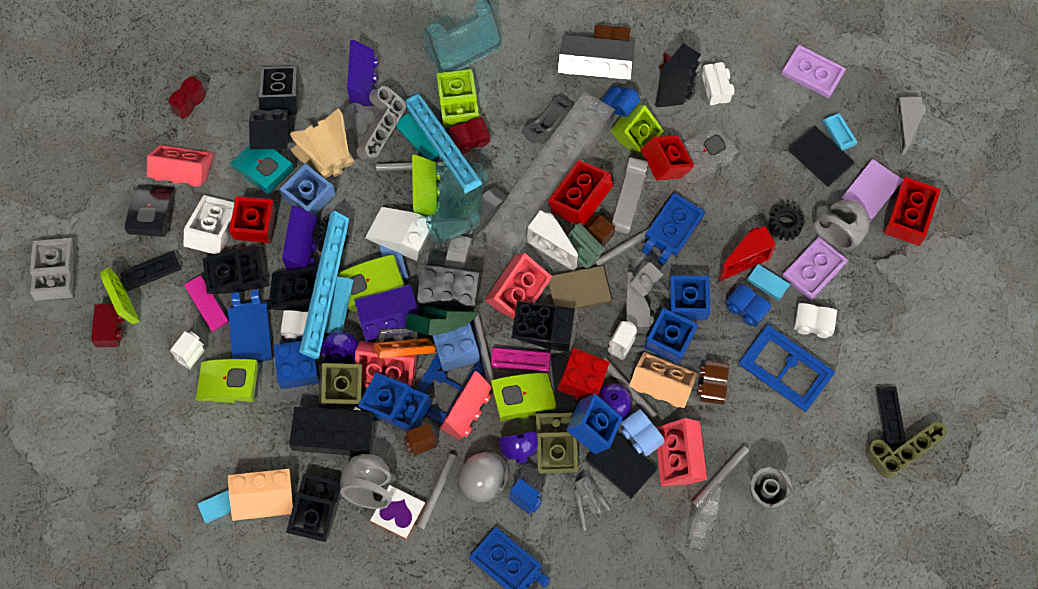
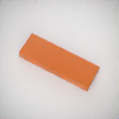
M429 338L374 343L373 350L379 358L435 353L436 346Z

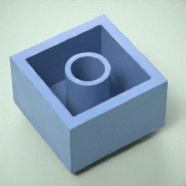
M306 163L280 188L282 198L287 203L314 215L335 196L333 185Z
M470 322L454 331L432 335L443 372L480 362L479 351Z

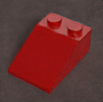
M766 226L761 228L755 227L748 232L724 262L718 277L720 282L771 259L776 244Z

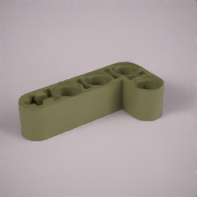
M935 422L894 452L884 441L875 440L866 449V456L883 477L891 478L936 446L946 436L947 429L942 423ZM937 432V435L934 437H929L932 433ZM916 441L922 442L924 448H920ZM873 447L878 448L881 454H876L873 451ZM901 452L907 453L909 459H904ZM886 463L891 464L894 467V470H889L886 467Z

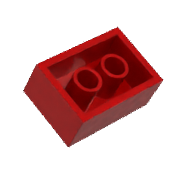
M578 160L548 200L552 214L574 224L581 223L584 227L613 187L610 173Z
M904 177L899 186L884 234L920 246L927 235L941 189Z

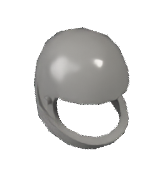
M841 200L831 206L829 210L830 216L819 215L816 217L814 229L825 242L841 250H852L860 245L867 236L870 227L868 212L861 204L853 200ZM820 221H828L831 224L827 228H822Z
M483 452L468 458L462 465L458 476L461 492L469 500L477 503L488 502L499 496L504 490L508 479V466L505 460L492 452Z
M361 454L351 458L342 469L340 494L346 500L361 507L370 509L386 508L391 503L392 497L381 486L391 480L389 467L381 457L374 454ZM373 491L381 494L386 500L375 501Z

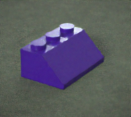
M350 40L347 90L351 106H373L369 95L372 90L376 89L374 88V83H377L375 67L378 68V57H375L374 49L355 40Z
M297 206L291 207L282 255L286 270L315 266L313 255L314 251L317 252L318 246H314L316 241H312V238L315 237L312 235V232L315 231L314 227L319 224L316 215Z
M410 284L354 299L365 341L376 339L389 330L395 333L407 330L405 329L407 313L419 314Z

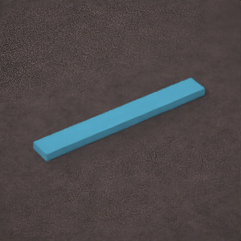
M418 93L406 99V109L465 194L482 185L479 177Z
M336 211L330 214L299 351L313 359H318L349 224V218Z

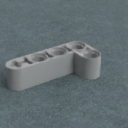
M387 86L379 87L370 92V101L380 111L357 148V155L362 160L375 158L379 155L406 109L405 101Z
M632 157L629 159L625 180L612 221V225L615 226V232L626 235L630 233L644 184L648 161Z

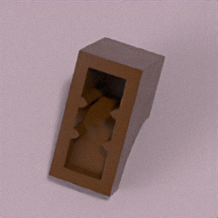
M592 215L584 226L603 247L614 236L615 226L602 216Z

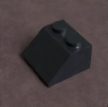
M288 110L251 111L249 119L250 150L287 148L290 134Z

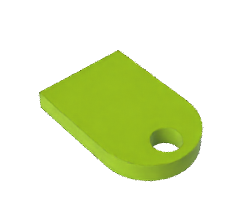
M109 267L100 272L102 282L117 314L133 325L140 322L118 276Z

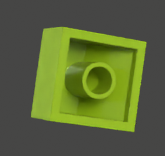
M637 105L628 117H620L610 130L620 144L640 157H644L640 149L653 137H660L664 132L645 105Z

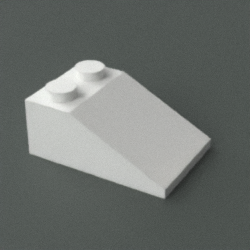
M203 195L184 228V246L216 255L222 253L230 235L229 229L234 202Z
M381 207L365 239L417 261L433 231L434 220L418 213Z
M540 210L528 226L527 243L570 270L575 271L578 259L576 250L555 217L548 212L544 213Z

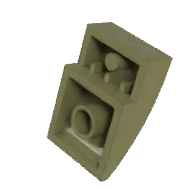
M574 413L536 414L538 474L578 472L577 439L566 430Z

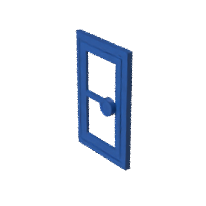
M770 325L766 326L739 362L740 366L804 412H807L835 374V371ZM770 340L791 354L786 359V367L777 379L754 363ZM798 360L820 375L804 397L780 381L790 367L793 368L798 364Z
M437 354L415 390L426 394L434 379L438 383L445 382L460 390L459 394L464 386L461 387L446 379L445 372L440 371L441 364ZM480 354V362L475 363L476 365L468 379L475 371L481 376L484 373ZM430 406L425 416L442 424L447 414Z

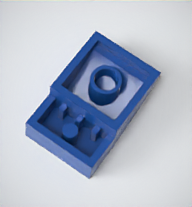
M376 372L358 407L365 412L374 413L376 418L390 425L408 431L421 425L433 400L428 394L412 389L410 385Z

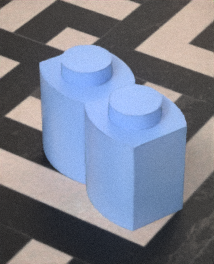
M641 409L621 422L622 434L627 440L631 438L634 442L632 445L638 454L643 453L646 457L665 443L663 436Z

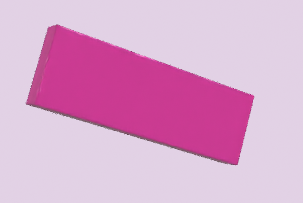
M201 275L184 284L212 332L229 323L214 296L207 294L206 283Z
M492 347L491 368L549 373L550 353Z

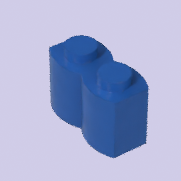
M611 87L598 102V105L608 115L628 117L641 100L638 97V93L632 88Z
M742 283L729 296L725 304L729 312L734 315L738 314L742 317L745 324L754 327L759 325L771 309L770 303L756 295Z
M520 478L511 489L509 500L527 514L535 513L541 506V492Z

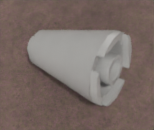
M772 467L760 469L751 479L750 492L754 503L759 508L780 507L788 501L791 495L792 484L790 479L780 469Z

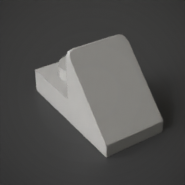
M645 262L638 269L630 285L644 297L663 274L651 262Z

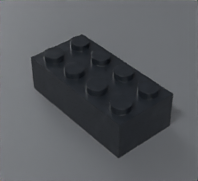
M294 406L289 446L292 451L348 456L372 454L376 423L375 415L369 412Z

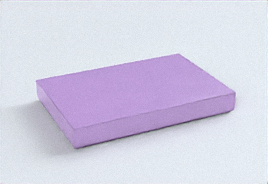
M798 44L782 70L781 75L830 98L846 68Z
M872 159L842 196L841 200H853L861 204L868 212L871 222L900 186L903 179Z
M818 237L784 272L782 277L812 301L847 263L848 259L822 238Z

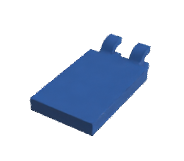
M673 193L645 234V237L649 240L644 245L642 253L648 256L653 247H657L663 251L658 263L664 266L671 254L677 257L706 212Z
M251 290L252 302L242 304L239 292L231 293L233 308L228 309L233 359L257 360V362L273 360L268 308L266 303L261 304L259 290Z
M496 527L469 557V560L504 589H528L535 580L545 589L550 583L549 578L540 572L542 565Z

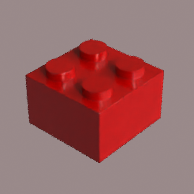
M679 136L653 137L640 149L645 161H648V166L656 181L681 179L695 167Z
M236 196L229 229L233 240L271 243L277 210L274 201Z
M573 348L568 356L556 390L579 399L586 398L594 393L598 396L610 362Z

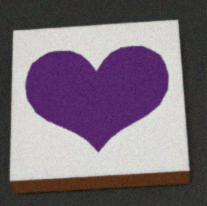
M389 485L387 492L392 497L391 503L384 509H376L370 521L407 540L425 506V502Z

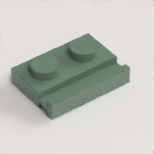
M581 223L576 224L575 228L567 236L578 254L577 260L586 269L592 268L601 256L600 254L605 251V248Z

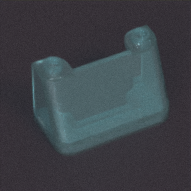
M478 0L474 5V11L477 16L448 31L440 24H431L423 28L425 51L440 73L458 71L497 51L501 47V35L489 0Z
M481 162L469 163V165L481 180L482 185L466 194L446 165L437 166L436 174L440 175L441 182L437 185L440 194L436 214L427 216L426 220L427 227L435 244L445 243L475 229L477 224L480 223L479 210L484 181H487V172L483 170Z

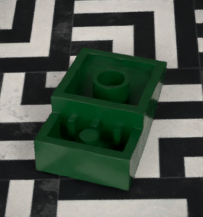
M423 306L422 314L407 313L405 329L427 335L443 334L454 331L471 322L477 317L478 312L442 306Z

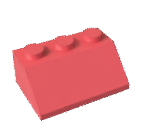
M159 145L147 155V177L157 181L170 180L176 184L183 182L189 183L191 186H200L207 180L213 153Z
M527 254L514 255L485 298V301L498 312L514 319L517 301L535 303L553 276Z
M359 342L355 353V364H362L361 387L368 388L377 372L410 385L413 388L417 355L379 358L373 350L374 342Z
M475 371L468 379L439 428L459 441L463 436L467 438L472 430L471 422L473 420L477 421L482 413L480 410L483 403L487 404L492 396L489 393L492 387L478 372Z
M683 418L656 427L665 441L662 446L657 448L661 486L687 485L707 480L700 421Z

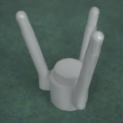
M588 477L575 483L576 490L574 491L583 531L586 530L581 496L583 498L589 497L596 511L600 512V508L593 496L595 494L606 510H610V507L596 489L595 484L591 483Z

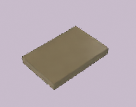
M603 266L552 275L553 277L548 283L554 306L575 308L577 310L611 303L612 301Z

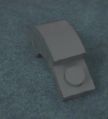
M561 96L552 100L545 112L535 122L523 127L521 133L530 142L545 143L564 124L574 106Z
M496 187L488 190L467 210L462 217L464 220L455 233L472 238L473 242L489 219L501 213L510 198Z

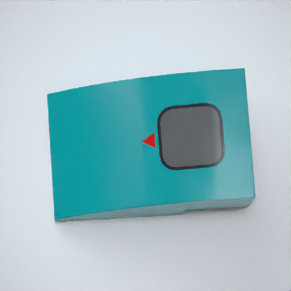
M250 145L229 163L232 168L255 187L258 186L267 195L294 171L292 163L274 149L250 150Z

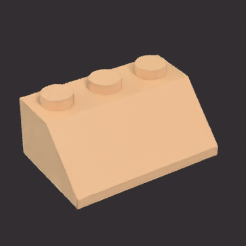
M643 352L629 387L634 388L637 392L652 395L657 400L667 401L675 407L685 408L698 372Z
M290 469L228 475L229 499L233 521L291 515L293 496Z

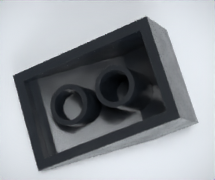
M297 66L261 67L258 96L260 110L281 109L288 110L289 116L297 115Z
M319 265L272 273L268 309L309 311Z

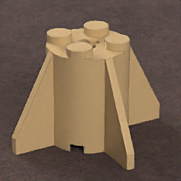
M336 109L325 120L317 122L319 126L313 128L311 125L305 130L290 133L293 141L297 143L291 149L293 155L325 179L330 175H333V177L339 176L343 173L342 169L344 167H348L355 162L348 151L343 114L340 109Z

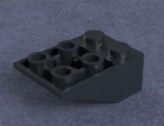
M517 301L511 338L549 350L569 352L575 308Z

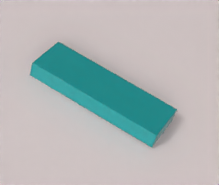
M409 113L401 117L395 128L423 158L431 161L439 156L413 117Z

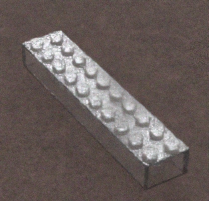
M583 92L483 230V241L511 258L519 254L527 243L528 226L540 210L544 213L549 212L551 208L548 200L577 161L581 160L584 162L614 120V108Z

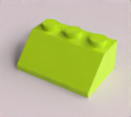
M412 155L414 213L438 221V214H441V203H437V197H441L440 186H437V180H440V169H436V162L418 155Z

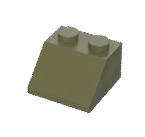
M320 364L318 404H359L361 401L362 364Z

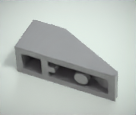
M900 97L895 106L901 155H905L921 118L925 115V104H922V97Z
M453 233L444 265L466 268L472 249V238Z
M628 272L626 278L625 321L633 323L636 326L637 333L648 334L649 328L653 327L654 318L650 316V308L645 298L630 285L634 276L632 272Z

